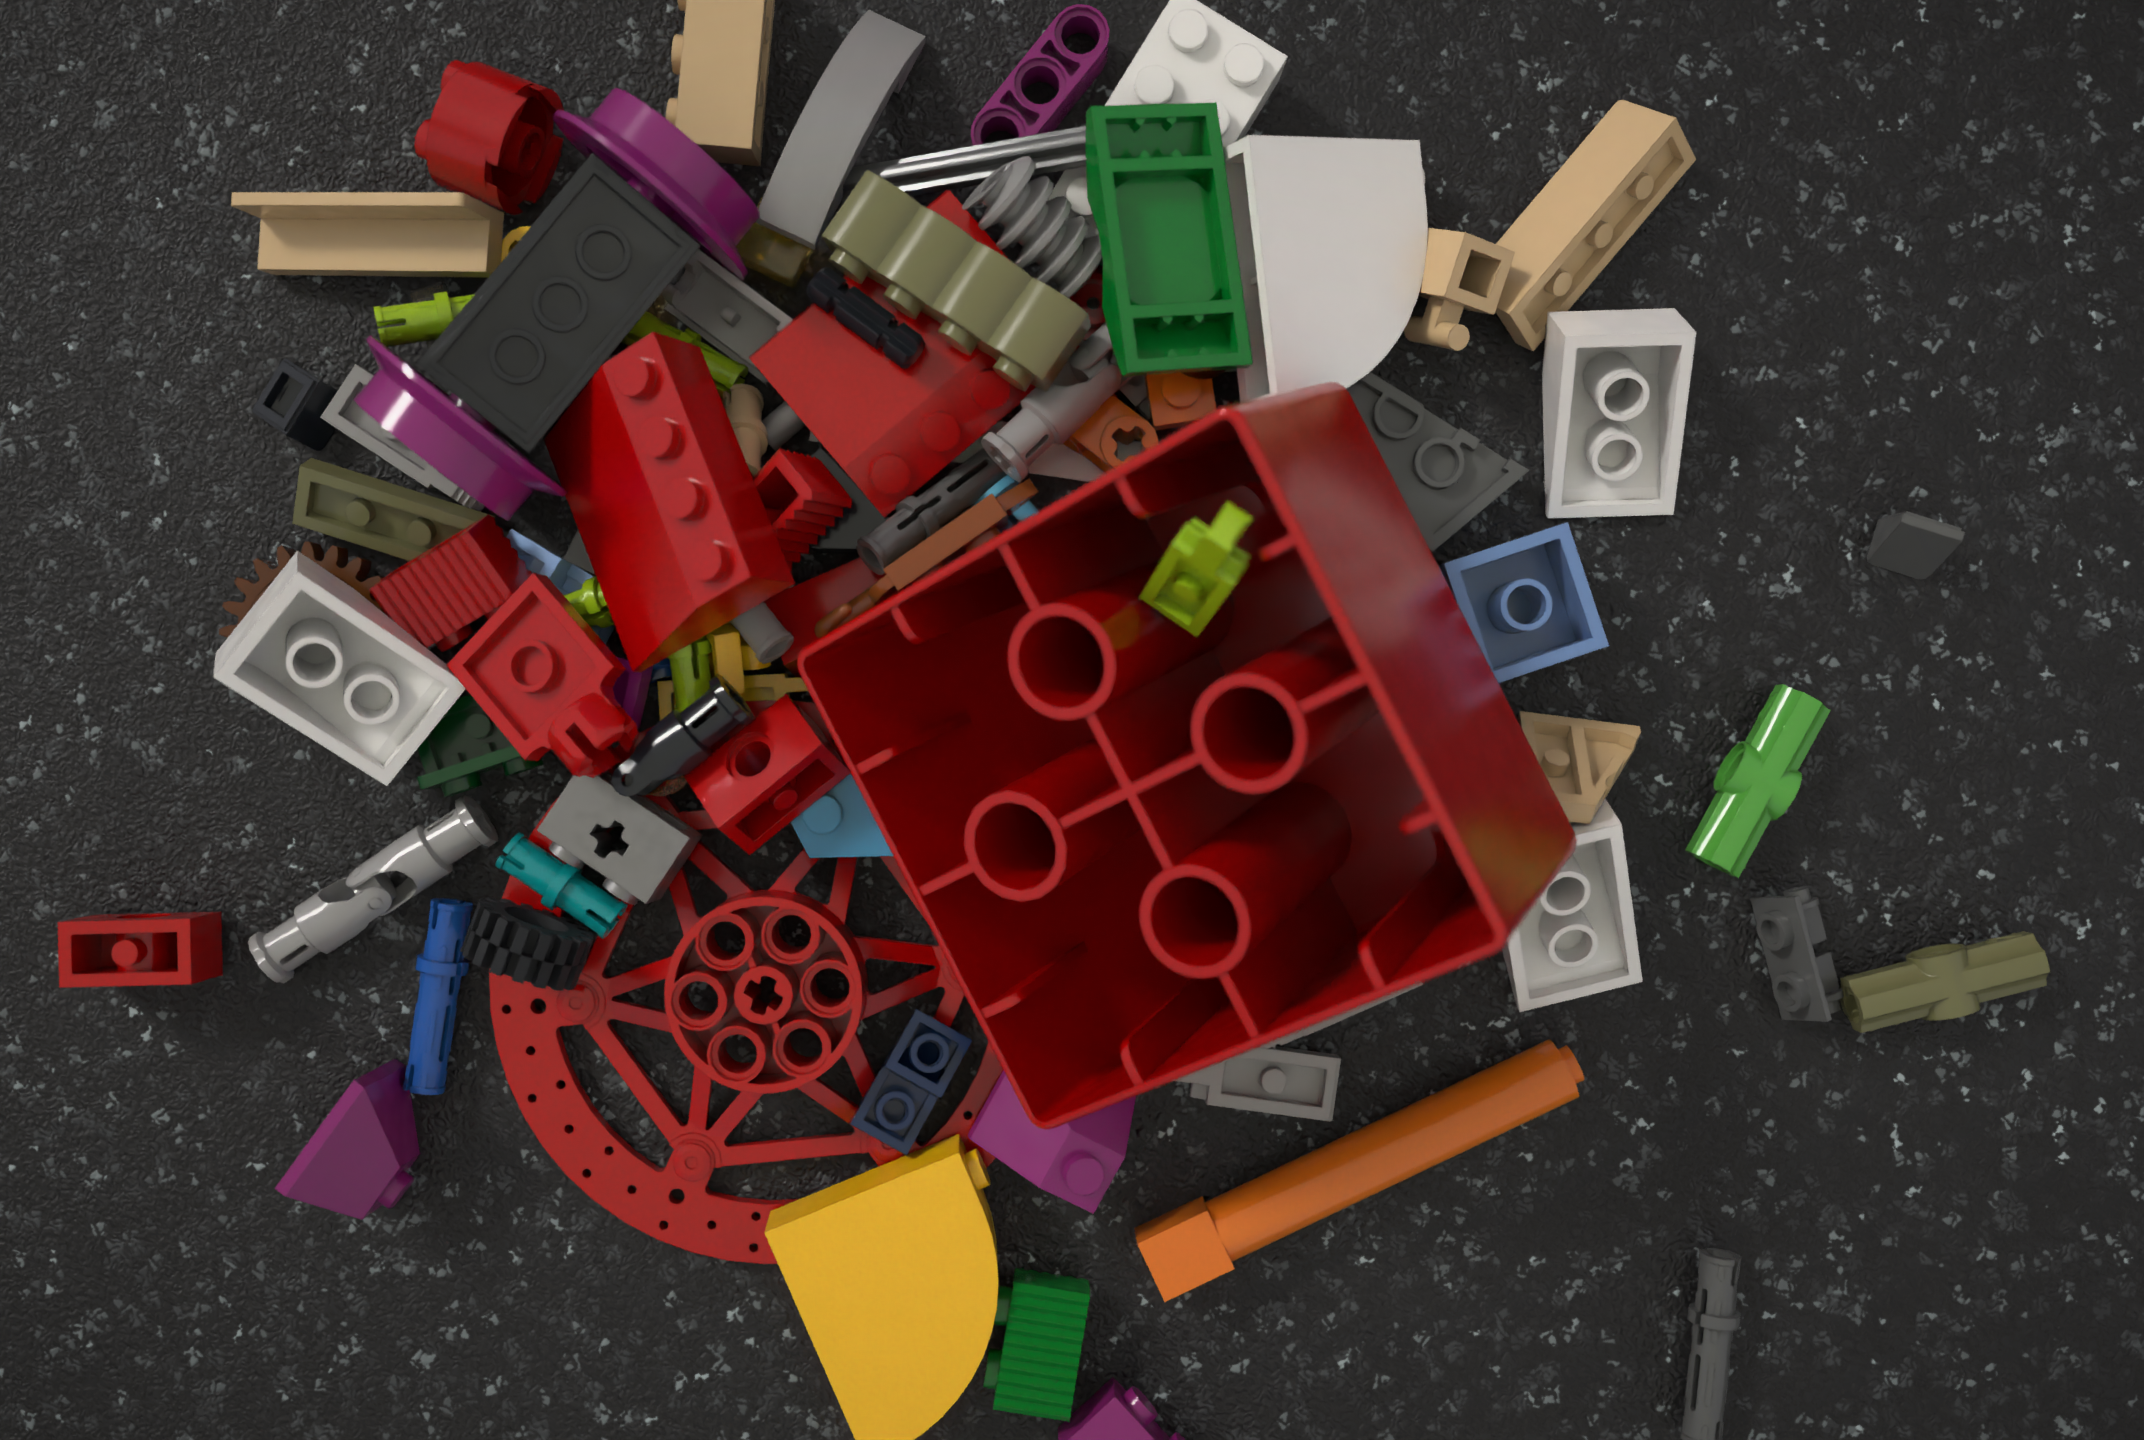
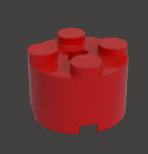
M454 60L447 65L443 72L441 93L433 109L431 119L425 120L417 130L414 144L415 153L418 157L427 160L429 173L433 181L440 187L453 192L465 193L511 215L520 214L523 211L517 205L523 200L535 204L547 189L557 168L562 151L563 138L553 135V115L557 110L564 111L562 101L554 90L482 62H470L467 64Z

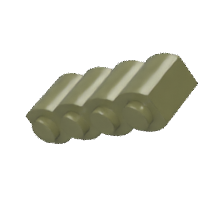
M866 170L821 235L829 250L833 252L829 262L837 270L859 284H862L867 276L885 286L887 290L883 294L884 299L906 316L916 319L920 312L937 320L942 324L937 332L944 340L967 355H971L974 349L977 348L997 360L993 370L1005 381L1022 391H1026L1029 385L1032 384L1047 392L1091 328L1088 313L1069 298L1047 284L1031 277L1003 255L976 241L946 218L922 206L904 191L869 170Z

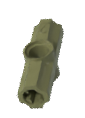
M2025 931L2014 932L2010 935L1990 938L1967 946L1954 943L1921 948L1908 953L1905 956L1906 961L1841 977L1840 988L1843 990L1844 997L1840 999V1002L1853 1030L1860 1033L1898 1025L1919 1018L1929 1021L1954 1019L1979 1011L1981 1002L2047 986L2046 979L2050 973V968L2045 950L2040 947L2034 934Z

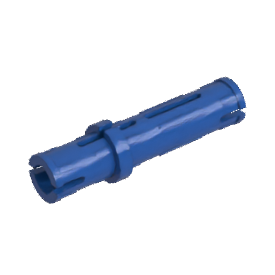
M433 898L430 901L429 925L424 953L417 955L415 968L421 972L420 985L413 1019L408 1065L406 1066L402 1087L405 1091L410 1090V1093L439 1095L443 1094L446 1089L447 1065L456 1018L458 992L461 978L468 974L470 963L462 955L461 948L470 925L471 911L473 910V903L451 898Z

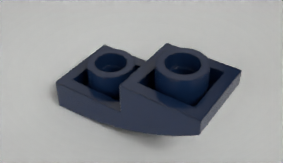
M915 1009L873 1079L849 1124L907 1155L937 1099L941 1098L972 1040Z

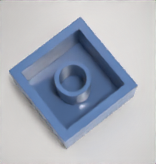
M1568 522L1439 565L1498 683L1609 646Z

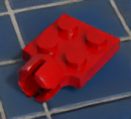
M532 573L446 665L524 760L539 761L546 752L553 750L573 775L577 777L585 775L594 778L605 773L621 761V758L611 744L618 741L628 753L635 746L639 738L637 724L615 699L613 690L618 677L626 668L545 575Z

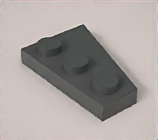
M1371 372L1346 388L1353 398L1431 553L1530 471L1511 458L1507 460L1479 443L1480 439L1461 427L1457 429L1424 409L1422 403Z

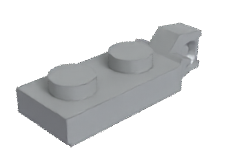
M1275 1046V1049L1270 1047L1268 1050L1263 1047L1261 1049L1257 1047L1174 1081L1191 1083L1190 1097L1203 1099L1207 1105L1330 1122L1333 1119L1341 1057L1337 1054Z

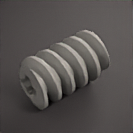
M1030 156L1020 157L1001 166L987 177L971 193L962 208L965 211L983 203L987 208L978 223V227L982 231L998 223L1005 227L996 243L998 249L1001 251L1019 242L1022 249L1014 264L1022 269L1037 262L1040 268L1034 278L1045 284L1054 281L1058 286L1056 291L1067 298H1071L1090 279L1102 259L1099 235L1084 239L1089 228L1083 216H1074L1066 220L1072 204L1065 196L1055 197L1047 201L1052 193L1054 184L1047 176L1029 181L1034 173L1036 164Z

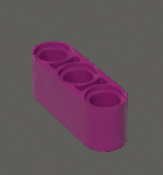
M1075 4L1066 7L1055 17L977 114L971 126L972 146L983 144L986 137L996 131H1006L1015 138L1052 132L1057 128L1102 72L1107 62L1110 29L1106 18L1098 9L1090 5ZM1085 33L1091 36L1097 45L1088 53L1075 54L1069 51L1063 43L1070 35ZM1036 82H1046L1057 91L1056 97L1045 104H1034L1027 100L1023 93L1028 86Z

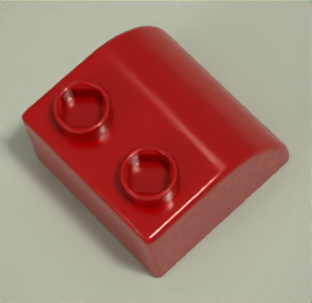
M1337 382L1317 384L1214 410L805 646L797 657L799 673L1027 1117L1032 1124L1045 1130L1056 1128L1497 953L1503 949L1576 849L1577 840L1573 827L1348 390ZM1228 501L1253 518L1235 544L1250 555L1246 562L1249 565L1200 635L1196 637L1139 597L1187 522L1190 524L1195 517L1210 528Z

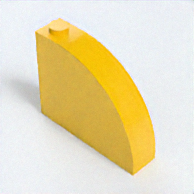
M960 1134L951 1136L770 1211L764 1232L855 1440H914L921 1436L940 1420L959 1399L972 1380L989 1343L997 1311L999 1286L996 1233L992 1214L983 1188L990 1186L991 1182L979 1151L974 1149L967 1152Z

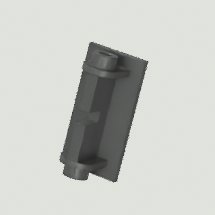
M1801 886L1783 891V896L1750 898L1756 920L1757 933L1764 950L1773 984V994L1778 1003L1781 1019L1821 1022L1832 1020L1831 1014L1841 1010L1838 1000L1843 998L1844 994L1839 986L1831 952L1815 954L1812 945L1827 940L1818 906L1820 904L1818 897H1811L1809 887Z

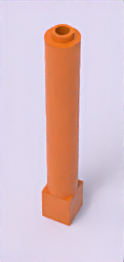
M1548 1039L1206 1202L1203 1196L1134 1228L1137 1245L1164 1302L1234 1270L1233 1261L1579 1098L1576 1084L1584 1081L1583 1072L1573 1052L1567 1045L1558 1049Z

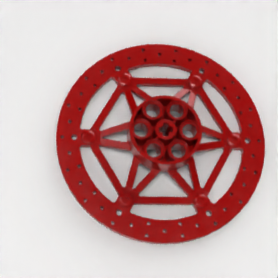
M777 700L745 702L756 718L761 711L770 707ZM794 701L818 725L844 761L814 702ZM741 723L715 743L711 750L714 751L720 748L742 730L745 725ZM651 728L638 733L639 738L630 752L627 753L621 744L613 748L621 758L620 765L633 755L636 746ZM616 766L612 767L608 771L613 774V772L616 770ZM685 775L673 780H666L654 791L645 795L695 830L717 828L706 809L680 812L668 795L667 789L669 786L684 780ZM556 799L528 839L559 859L549 850L553 841L537 831L557 801ZM616 827L608 828L606 832L610 834ZM699 841L688 859L727 894V899L706 915L700 916L684 866H682L669 886L684 935L673 955L615 976L608 977L605 975L606 967L634 905L627 903L626 911L622 916H617L620 920L609 935L604 939L597 936L577 985L572 990L564 988L563 991H557L547 985L543 989L534 987L531 982L524 981L522 984L512 981V977L505 974L502 976L490 972L491 968H489L490 1011L496 1046L510 1089L525 1120L537 1139L562 1171L596 1203L630 1226L657 1240L689 1252L727 1261L778 1264L764 1233L770 1211L799 1199L765 1200L738 1197L712 1191L708 1187V1182L715 1168L856 1153L864 1154L868 1152L876 1164L881 1166L905 1155L852 1126L854 1131L848 1133L736 1144L726 1142L727 1136L763 1094L785 1092L798 1088L849 1123L858 1105L818 1077L829 1070L841 1056H844L860 1093L864 1097L876 1075L857 1033L861 1020L930 990L942 987L945 993L933 1018L951 1027L965 994L939 944L931 945L856 936L846 925L858 857H838L830 902L823 904L799 893L796 889L799 882L820 859L809 858L805 849L798 854L770 889L755 891L706 845ZM880 856L926 920L894 856ZM510 875L502 899L511 900L517 905H521V903L532 905L533 909L540 911L545 909L553 912V916L563 917L565 911L559 907L550 910L541 904L542 896ZM795 915L804 919L810 927V942L805 946L799 947L786 943L780 936L778 928L782 917ZM729 921L742 929L745 935L743 951L730 953L718 946L715 940L717 923ZM869 958L935 966L933 969L876 993H871L868 989L866 960ZM827 968L842 972L848 979L849 993L838 999L823 995L816 983L817 973ZM766 976L772 977L777 981L774 991L782 996L783 999L775 996L770 1003L763 1002L759 999L761 988L753 982L760 984ZM665 979V1010L614 998V996ZM701 981L711 985L718 996V1007L711 1011H702L696 1008L691 1003L688 995L690 983ZM537 998L545 1002V1011H539L535 1007V1000ZM507 1005L510 1006L511 1011L506 1008ZM610 1019L673 1034L681 1051L694 1065L689 1120L687 1124L682 1123L612 1027ZM583 1024L584 1028L593 1037L670 1143L669 1145L674 1149L665 1168H660L637 1152L613 1130L595 1108L581 1086L568 1058L560 1032L561 1026ZM798 1028H807L814 1031L822 1042V1052L810 1057L798 1054L790 1043L791 1031ZM739 1034L752 1040L756 1047V1060L741 1063L731 1058L726 1049L727 1037ZM989 1041L977 1073L959 1104L948 1119L926 1142H921L916 1138L908 1154L960 1134L967 1152L977 1149L986 1168L996 1158L971 1141L967 1136L1003 1072V1068ZM531 1046L534 1047L535 1052L530 1049ZM560 1080L565 1082V1086L561 1084ZM713 1080L729 1088L741 1091L712 1127H708ZM971 1111L972 1115L966 1116L965 1112ZM608 1146L612 1147L614 1151L609 1150ZM672 1190H682L685 1198L681 1200L674 1198ZM754 1212L760 1213V1216H756ZM710 1221H714L716 1225L711 1224ZM755 1243L758 1247H754L752 1244Z

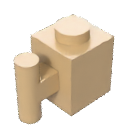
M1428 228L1424 275L1418 295L1428 299V303L1423 317L1413 316L1409 319L1404 328L1406 338L1412 342L1456 351L1464 349L1469 342L1470 334L1466 326L1459 324L1463 310L1490 315L1495 314L1515 252L1466 232Z

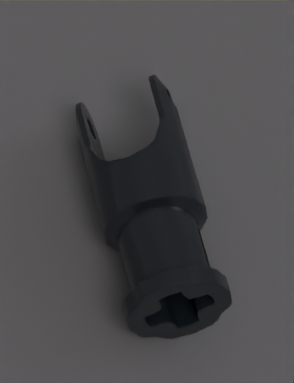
M717 674L709 681L710 689L682 712L674 709L646 733L645 737L636 746L633 755L613 772L612 786L614 790L626 797L634 795L645 796L666 780H673L679 776L689 774L712 755L711 747L740 723L748 726L755 720V716L748 704L732 685L721 675ZM624 775H625V778H624V780H625V785H624L623 782H622V778H623Z

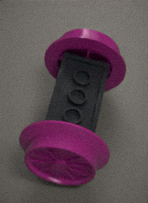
M613 88L589 118L562 110H557L553 115V120L561 132L587 160L417 363L452 391L451 395L372 335H369L366 339L380 369L354 399L356 404L442 475L507 521L511 519L534 490L562 497L568 491L495 432L496 427L530 453L698 249L738 279L743 280L748 274L736 245L760 217V212L754 202L736 181L688 136L650 106L620 88Z

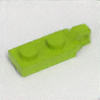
M1228 501L1210 528L1194 517L1191 523L1187 522L1177 535L1139 598L1198 637L1249 565L1246 562L1250 555L1235 544L1253 518Z

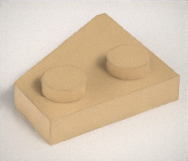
M1519 711L1517 720L1569 822L1590 824L1633 754L1641 734L1640 726Z

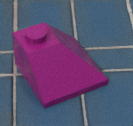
M395 1058L354 1079L277 1184L275 1190L285 1197L361 1220L382 1205L389 1210L392 1209L415 1178L407 1173V1171L420 1154L410 1090L405 1091L402 1088L406 1065Z
M1003 1070L967 1136L971 1141L1037 1187L1094 1214L1125 1158L1136 1096L1056 1128L1045 1130L1038 1128L1029 1120Z

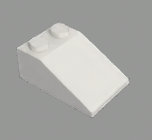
M1675 308L1547 312L1542 367L1545 514L1548 519L1674 515L1696 340V331Z
M299 551L294 554L218 649L215 655L213 677L386 786L389 785L465 690V687L446 666L447 664L354 588Z
M1606 799L1590 824L1570 822L1577 840L1575 851L1502 949L1515 1003L1519 1012L1643 982L1622 823Z

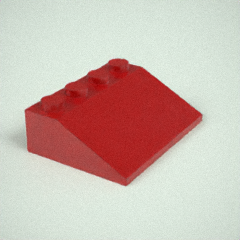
M950 190L943 192L926 207L958 226L976 241L1009 259L1002 250L998 249L990 236L978 227V222L967 210H963V205ZM844 276L843 278L847 280L846 283L849 285V289L855 286L896 316V320L899 321L898 325L905 323L922 336L925 347L921 355L909 368H901L885 356L886 353L883 352V347L879 349L874 348L836 320V316L833 315L834 311L827 313L815 303L809 305L748 358L885 518L896 509V505L900 501L915 493L1018 406L1035 386L1030 384L1026 391H1022L1005 381L993 370L997 360L977 348L974 349L971 355H967L953 347L938 334L937 331L942 324L922 312H920L916 319L906 316L884 299L883 294L887 290L885 286L867 276L862 284Z
M653 331L602 364L544 441L561 486L568 491L565 495L632 672L641 673L792 586L795 582L701 348Z

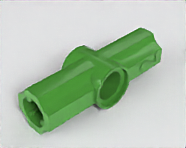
M1784 684L1775 685L1746 740L1737 743L1721 763L1714 780V789L1717 793L1687 845L1686 852L1732 877H1740L1769 822L1777 820L1782 816L1798 793L1802 781V773L1798 769L1831 711L1823 705V702Z

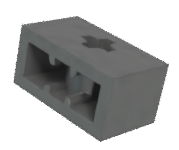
M609 771L594 778L585 775L581 777L573 775L537 829L538 832L553 841L549 850L559 859L573 867L582 869L587 864L607 877L602 884L604 888L626 903L636 905L641 900L647 904L661 899L703 835L646 796L634 795L626 797L618 794L612 786L613 774ZM624 826L625 829L622 832L621 838L629 847L613 851L611 846L613 845L614 838L606 831L608 828Z

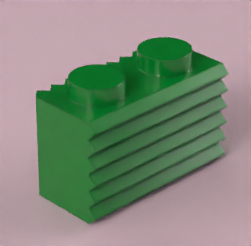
M1015 1268L1012 1287L999 1285L994 1325L1005 1326L1001 1350L989 1348L983 1388L995 1389L993 1410L1070 1421L1090 1300L1089 1280Z

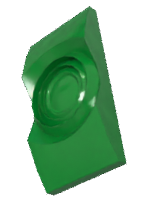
M1217 103L1090 106L1086 111L1087 199L1099 232L1102 252V309L1122 377L1250 367L1253 365Z

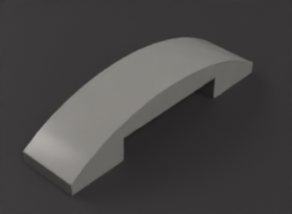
M868 10L859 19L836 51L807 101L772 174L758 209L760 217L756 223L813 250L816 249L822 238L821 235L830 223L843 198V185L892 93L900 92L925 45L926 36L871 10Z

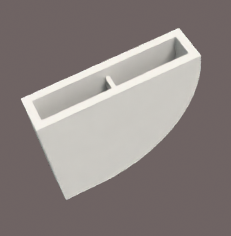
M1248 135L1223 148L1253 365L1250 367L1237 369L1240 403L1326 382H1337L1348 388L1366 376L1389 353L1406 327L1418 299L1423 281L1428 241L1425 173L1422 167L1420 140Z

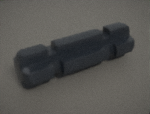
M824 267L819 270L806 290L811 301L827 313L834 311L833 315L836 316V320L874 348L879 349L883 347V352L886 353L885 356L901 368H909L921 355L925 347L922 336L905 323L898 325L899 321L896 320V316L855 286L849 289V285L846 283L847 280L832 269Z

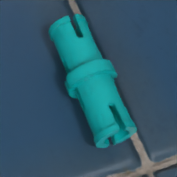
M522 832L516 834L503 849L507 856L500 855L496 861L495 866L498 869L506 871L542 896L541 904L550 910L559 907L596 932L597 936L602 939L606 938L620 919L617 916H622L627 909V903L619 901L582 876L583 868L579 869L569 864H564L530 841Z

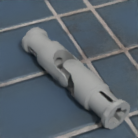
M1106 322L1072 354L1047 392L1035 387L1021 401L1022 410L996 434L989 432L982 438L981 444L985 451L1013 480L1020 483L1028 475V467L1053 443L1057 445L1063 444L1110 396L1133 377H1122L1114 351L1110 361L1104 357L1113 349Z
M461 796L455 800V809L428 827L423 825L416 826L360 864L348 877L339 879L297 905L294 909V916L269 933L257 932L252 935L248 941L249 950L259 968L274 982L286 983L294 977L295 968L319 952L331 953L358 935L368 926L369 922L378 916L390 913L453 872V863L480 845L490 847L498 842L496 829L485 811L472 797ZM389 872H402L408 877L395 888L390 880Z

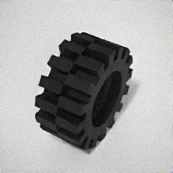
M487 897L486 900L481 898L477 904L461 952H463L462 955L466 959L473 960V964L478 967L491 968L490 972L498 976L505 974L512 977V981L523 984L524 981L531 982L534 987L545 989L547 985L553 990L563 991L564 988L572 990L576 987L594 938L593 934L586 932L587 929L583 926L572 924L573 921L565 917L553 916V912L545 909L542 911L533 909L532 905L525 903L517 905L511 900L501 898V901L495 898Z

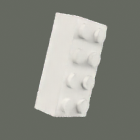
M1169 0L1105 106L1217 103L1222 145L1224 148L1245 137L1279 82L1288 56L1197 0ZM1086 167L1065 170L1047 201L1055 197L1065 196L1072 204L1066 220L1074 216H1083L1089 224L1088 232L1084 239L1098 236L1099 232L1087 199ZM1101 259L1099 264L1103 266V260Z

